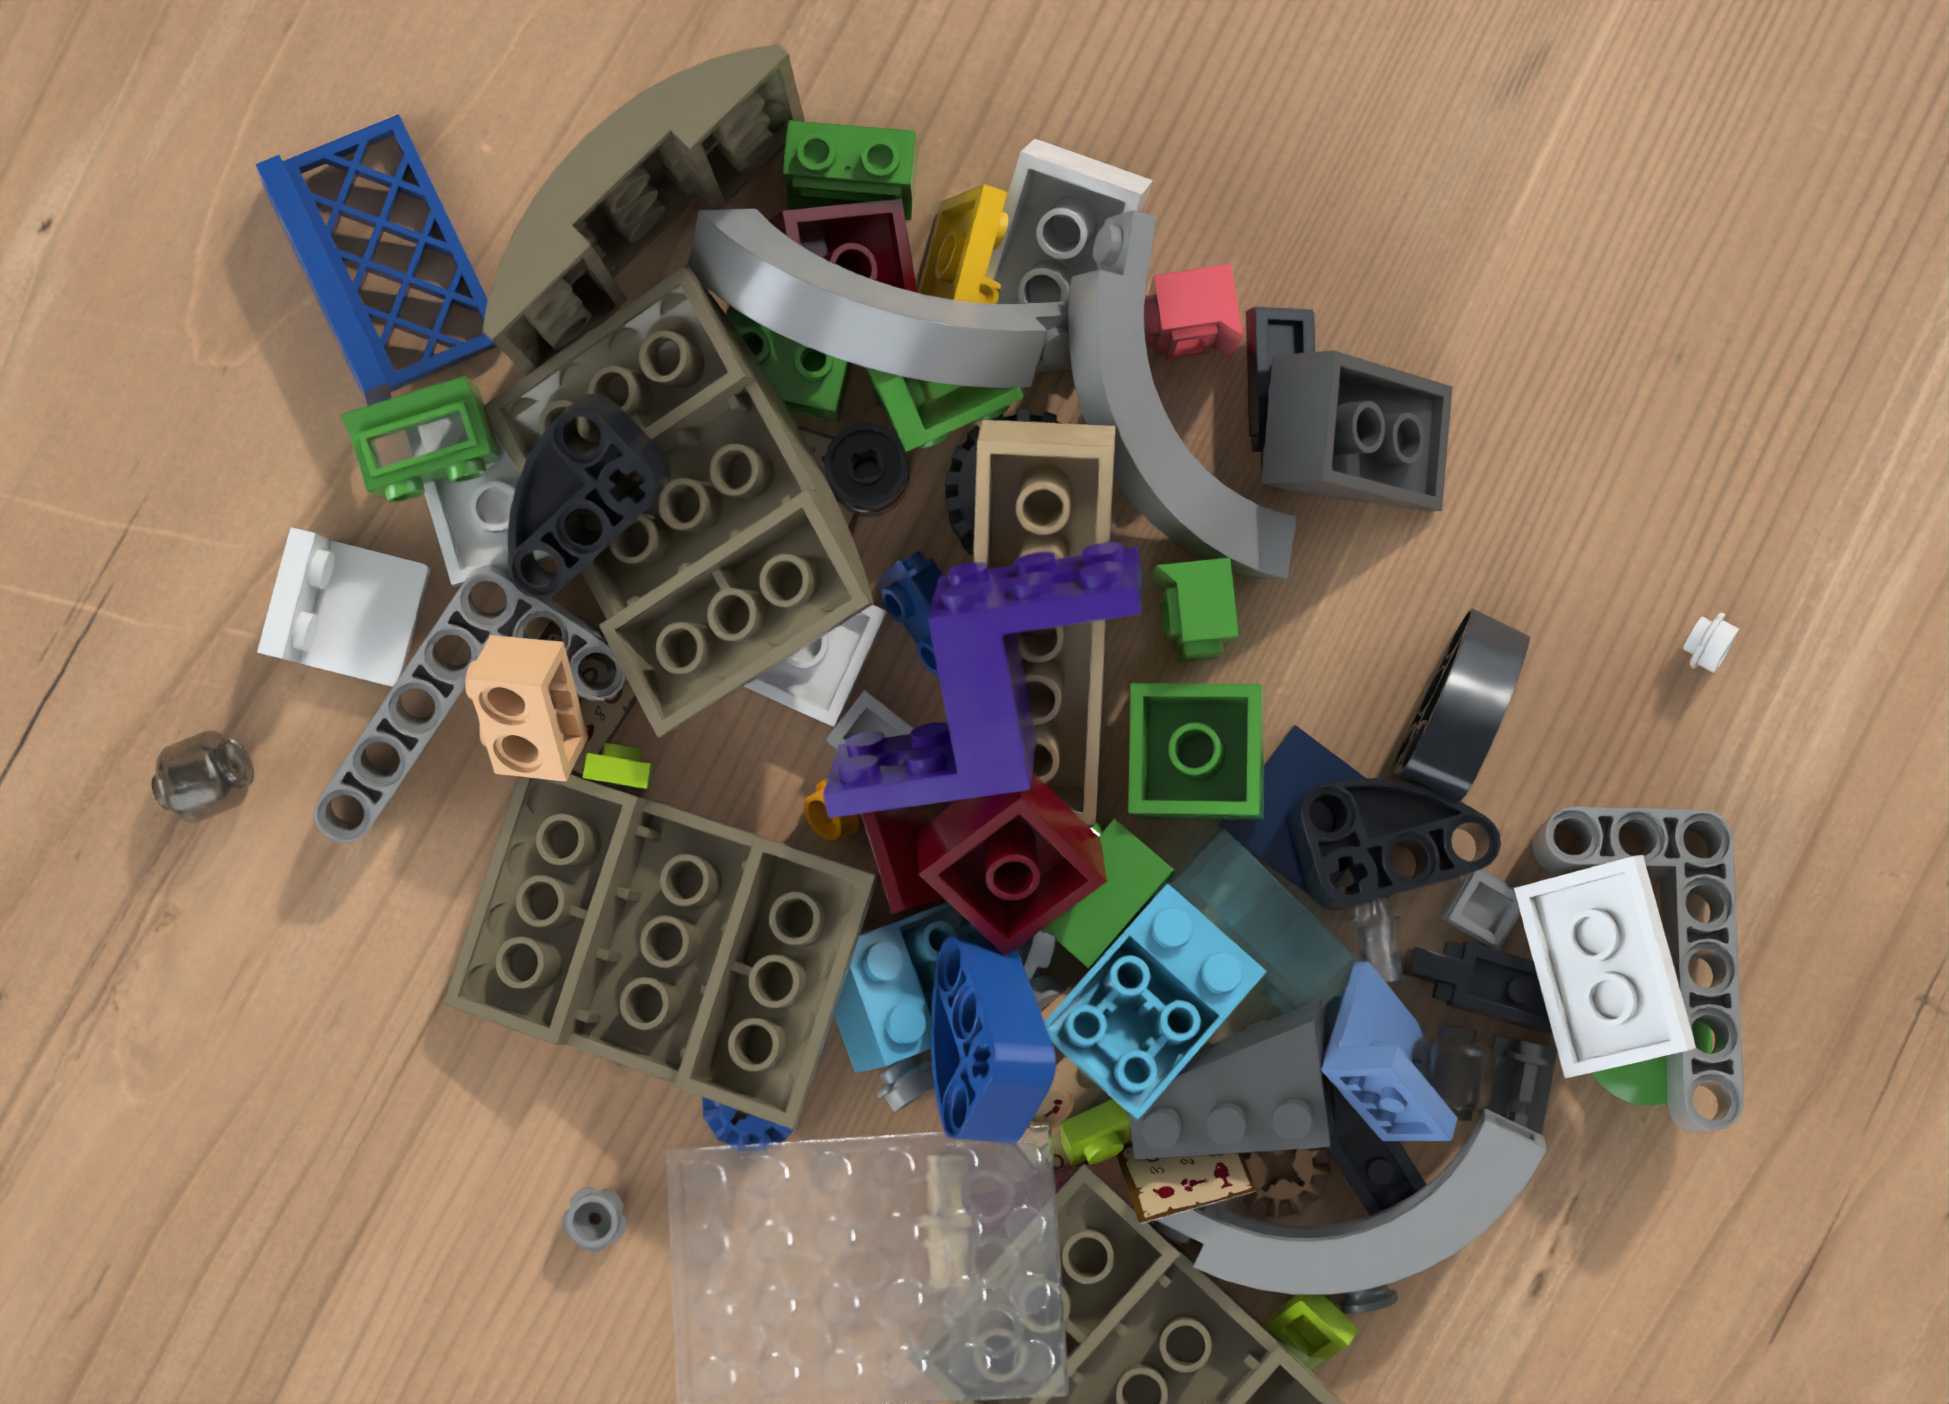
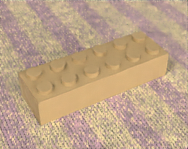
M982 420L977 439L974 562L986 563L988 569L1015 565L1014 561L1017 558L1027 554L1050 552L1055 555V559L1080 556L1082 555V550L1088 546L1110 542L1115 426ZM1106 619L1017 632L1036 735L1033 773L1086 825H1096Z

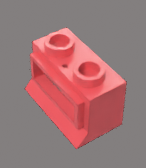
M1231 263L1153 275L1148 295L1145 296L1144 302L1146 347L1153 346L1154 354L1164 352L1165 360L1206 354L1210 352L1211 347L1231 359L1243 337Z

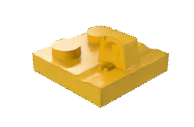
M983 184L941 201L917 290L918 293L950 300L997 304L1001 284L987 277L986 273L992 250H996L1000 246L1007 230L1008 214L1003 212L1008 192Z

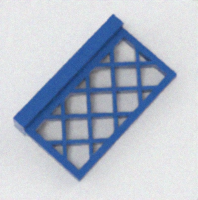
M399 114L285 161H282L280 155L255 164L266 194L367 406L392 398L390 392L498 347L486 334L466 342L441 334L453 304L478 312L484 324L488 299ZM394 136L403 154L395 177L362 165L369 146ZM355 152L352 161L341 158ZM327 164L347 172V175L335 202L311 193L302 173ZM408 169H410L417 186L404 181ZM357 176L390 188L379 218L346 206ZM399 192L426 202L430 213L422 233L388 221ZM317 207L331 212L327 225ZM341 216L374 228L363 258L336 248L332 238ZM435 224L444 242L431 237ZM384 232L417 244L406 274L372 262ZM426 248L452 257L457 268L449 289L415 278ZM345 264L359 268L354 281H352ZM368 272L401 284L390 314L363 304L359 294ZM462 280L471 298L457 293ZM410 288L444 300L433 330L399 318ZM371 319L385 324L381 338H379ZM395 328L428 340L421 361L395 371L386 353ZM437 344L450 348L433 355Z

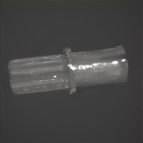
M1349 870L1350 882L1352 884L1354 883V879ZM1390 897L1354 907L1356 921L1349 922L1350 930H1356L1361 962H1369L1386 984L1403 982L1404 978L1398 954L1395 925L1401 924L1400 916H1393Z

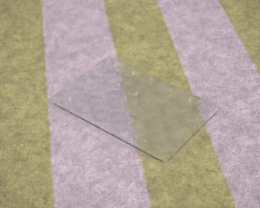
M1051 1125L1028 1126L1021 1139L1014 1144L952 1139L945 1132L666 1150L677 1404H910L1053 1397L1069 1394Z

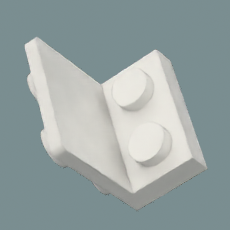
M290 527L257 653L394 687L405 670L430 576V568L423 563L332 541L319 534Z

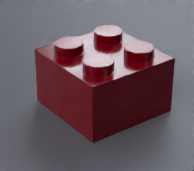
M1033 772L1030 790L959 799L916 831L919 875L1005 956L1107 882L1101 839Z

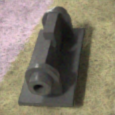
M1494 1034L1478 1120L1484 1108L1542 1135L1557 1057V1047Z

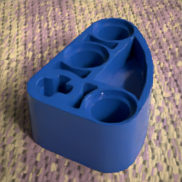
M955 936L946 938L937 956L931 1014V1057L937 1106L943 1129L946 1135L952 1139L1002 1144L1017 1143L1025 1133L1050 1090L1055 1074L1054 1048L1017 949L1005 956L990 941Z

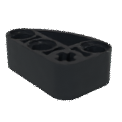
M594 393L584 395L574 401L541 435L524 464L516 484L510 508L507 547L511 581L526 596L541 599L549 598L559 592L654 502L669 482L671 469L669 460L664 452L609 397ZM576 417H585L593 421L600 430L601 441L594 443L581 437L576 428ZM637 470L645 480L638 482L634 486L628 482L625 475ZM585 508L596 513L602 522L603 530L596 532L583 526L578 517V509ZM540 550L550 554L557 562L558 572L552 573L541 568L535 560L534 551Z
M1471 608L1459 625L1391 767V774L1409 783L1434 789L1460 802L1475 781L1500 727L1525 660L1530 636Z
M1364 778L1321 784L1299 797L1291 806L1288 816L1289 829L1307 889L1312 899L1318 905L1331 911L1349 909L1466 876L1492 864L1498 856L1501 847L1500 833L1495 823L1487 816L1461 801L1458 802L1434 789L1405 781ZM1313 801L1325 802L1333 808L1337 820L1333 832L1326 833L1320 831L1313 825L1309 813ZM1456 829L1468 832L1475 841L1476 852L1471 861L1461 859L1452 847L1451 839ZM1394 846L1405 847L1414 856L1416 868L1411 878L1402 877L1394 871L1390 862V855ZM1339 868L1340 872L1349 869L1354 879V883L1345 887V890L1344 886L1335 889L1330 881V875L1338 871Z

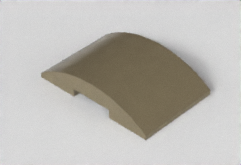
M779 44L746 49L710 59L676 73L645 90L613 112L585 136L555 168L534 196L516 226L502 256L489 294L482 329L526 376L606 321L627 301L614 278L694 200L701 196L714 210H721L785 148L788 120L805 121L789 54Z
M687 266L677 270L483 405L519 475L539 438L555 419L574 401L584 395L594 393L607 396L616 402L654 441L669 460L671 473L669 482L663 491L634 522L581 570L607 619L599 627L658 738H664L874 604L869 583L849 527L805 437L747 343L691 268ZM576 417V428L581 437L590 442H600L601 434L597 425L589 418ZM637 470L625 475L628 482L634 486L638 482L645 480ZM585 508L578 509V517L583 526L596 532L603 530L602 522L596 513Z
M570 774L567 782L518 776L443 1004L556 1045H568L672 1082L674 1087L794 1130L798 1128L879 876L812 852Z
M1086 1164L1081 1166L909 1357L956 1404H1345L1211 1275L1194 1268L1195 1261L1169 1237L1159 1232L1151 1221L1139 1224L1133 1205Z

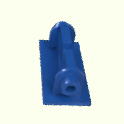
M918 551L903 562L897 561L875 584L881 591V599L887 612L893 619L903 623L916 642L917 653L923 665L931 673L939 676L928 617L938 579L943 574L932 558L925 560L921 552Z

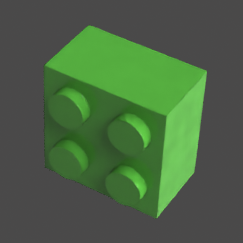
M1130 683L1128 813L1136 819L1264 820L1265 691L1262 685Z

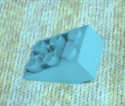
M1167 883L1044 1023L1052 1044L1132 1117L1139 1120L1267 971Z
M950 903L939 904L860 934L834 1013L855 1073L886 1067L931 1048L932 995L937 956L941 945L946 938L951 936L989 941ZM1037 969L1035 970L1031 980L1036 977H1039Z

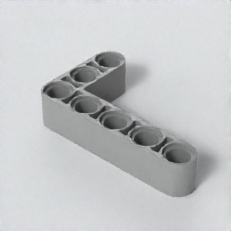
M484 565L474 569L466 577L320 796L315 807V822L319 831L332 841L351 843L361 839L370 830L465 688L468 667L472 661L478 659L490 635L528 639L526 625L532 619L547 617L554 620L562 632V638L559 642H564L577 694L591 701H603L613 697L622 688L626 676L602 631L550 597L537 599L526 596L511 581L510 573L507 569L497 565ZM482 581L497 583L505 591L507 605L495 613L484 612L474 604L471 593L472 588ZM446 635L462 637L471 649V658L461 665L445 663L436 651L437 640ZM591 653H603L614 661L616 671L607 681L592 682L582 675L579 668L580 661ZM411 688H420L427 691L435 702V712L424 718L409 715L401 703L402 693ZM374 742L391 744L399 754L400 764L390 770L376 768L369 762L366 756V747ZM339 795L355 797L362 804L364 817L355 822H346L339 819L332 810L331 800Z
M1568 807L1559 810L1538 828L1532 843L1535 859L1541 867L1550 873L1565 875L1631 857L1620 846L1618 839L1620 829L1633 830L1643 840V857L1649 877H1660L1661 922L1690 1027L1695 1020L1703 1022L1711 1028L1715 1036V1046L1710 1054L1696 1048L1666 1056L1667 1104L1670 1117L1679 1128L1687 1133L1696 1135L1729 1127L1741 1115L1744 1104L1734 843L1730 826L1724 818L1715 812L1706 810ZM1564 827L1575 832L1581 845L1579 855H1568L1559 850L1553 837L1555 828ZM1685 830L1695 831L1705 839L1708 847L1705 859L1697 858L1687 851L1683 841ZM1688 893L1698 894L1708 903L1710 918L1707 923L1698 922L1688 913L1685 904ZM1692 956L1703 959L1710 966L1713 979L1709 988L1700 987L1689 976L1688 963ZM1698 1085L1712 1091L1717 1099V1113L1712 1120L1705 1119L1694 1108L1693 1093Z

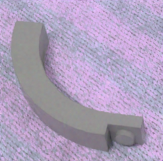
M757 209L699 210L687 267L691 268L704 286L724 302L752 320L802 345L867 368L903 377L970 387H1031L1035 372L1071 369L1068 335L1069 301L989 304L924 295L872 280L823 259L779 231Z
M1133 210L1105 218V223L1099 230L1094 243L1093 255L1095 262L1098 263L1097 270L1071 277L1068 335L1073 380L1086 424L1115 426L1113 478L1127 498L1152 525L1174 543L1201 560L1230 557L1232 573L1254 579H1287L1297 516L1266 508L1250 501L1225 486L1208 472L1192 455L1176 433L1163 409L1155 388L1145 342L1144 302L1157 216Z
M1484 1108L1466 1143L1453 1160L1431 1182L1407 1199L1372 1216L1323 1226H1290L1246 1217L1213 1203L1156 1219L1154 1227L1165 1236L1182 1243H1189L1191 1238L1201 1242L1202 1245L1193 1267L1225 1281L1258 1290L1287 1294L1329 1295L1362 1291L1397 1282L1427 1270L1457 1253L1485 1232L1510 1207L1530 1181L1547 1151L1545 1136Z

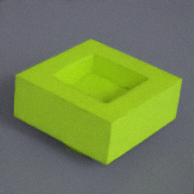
M604 743L602 755L587 753L583 778L650 789L654 764L640 762L642 749Z
M1114 1099L1059 1123L1061 1143L1072 1167L1086 1160L1092 1165L1105 1162L1123 1150V1143L1130 1141L1129 1116L1126 1110Z
M1296 1294L1277 1307L1265 1324L1310 1370L1349 1346L1358 1331V1328L1324 1295Z

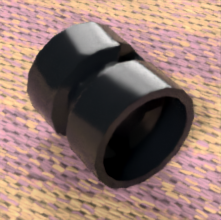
M873 423L854 424L841 430L829 443L824 457L825 476L837 502L849 512L863 517L881 516L895 509L904 499L910 484L907 453L900 439L889 429Z

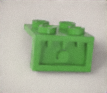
M864 367L879 403L906 452L916 447L927 448L935 446L946 440L950 436L951 431L975 420L994 419L1006 412L1010 404L1023 398V393L1019 386L1016 388H991L944 384L903 377Z

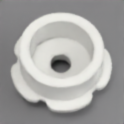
M1719 613L1713 621L1702 616L1693 628L1683 647V650L1693 655L1690 660L1691 668L1695 669L1699 665L1715 673L1723 662L1740 631L1739 628L1724 621L1725 613Z

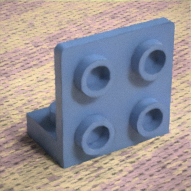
M1355 962L1348 985L1341 996V1007L1331 1040L1325 1047L1321 1071L1382 1141H1452L1458 1118L1414 1066L1417 1062L1413 1063V1059L1418 1058L1424 1039L1423 1028L1369 962Z

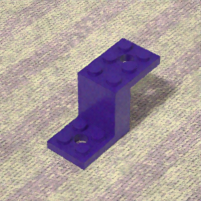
M1104 542L1084 548L1080 556L1055 559L1053 553L1038 552L1017 558L1013 566L988 569L986 563L971 562L955 566L948 570V575L940 576L928 621L948 724L943 722L927 723L914 728L910 734L885 737L882 732H864L848 738L843 744H839L823 792L828 818L1030 790L1036 749V735L1017 632L1141 614L1142 566L1139 548L1123 549L1121 543Z

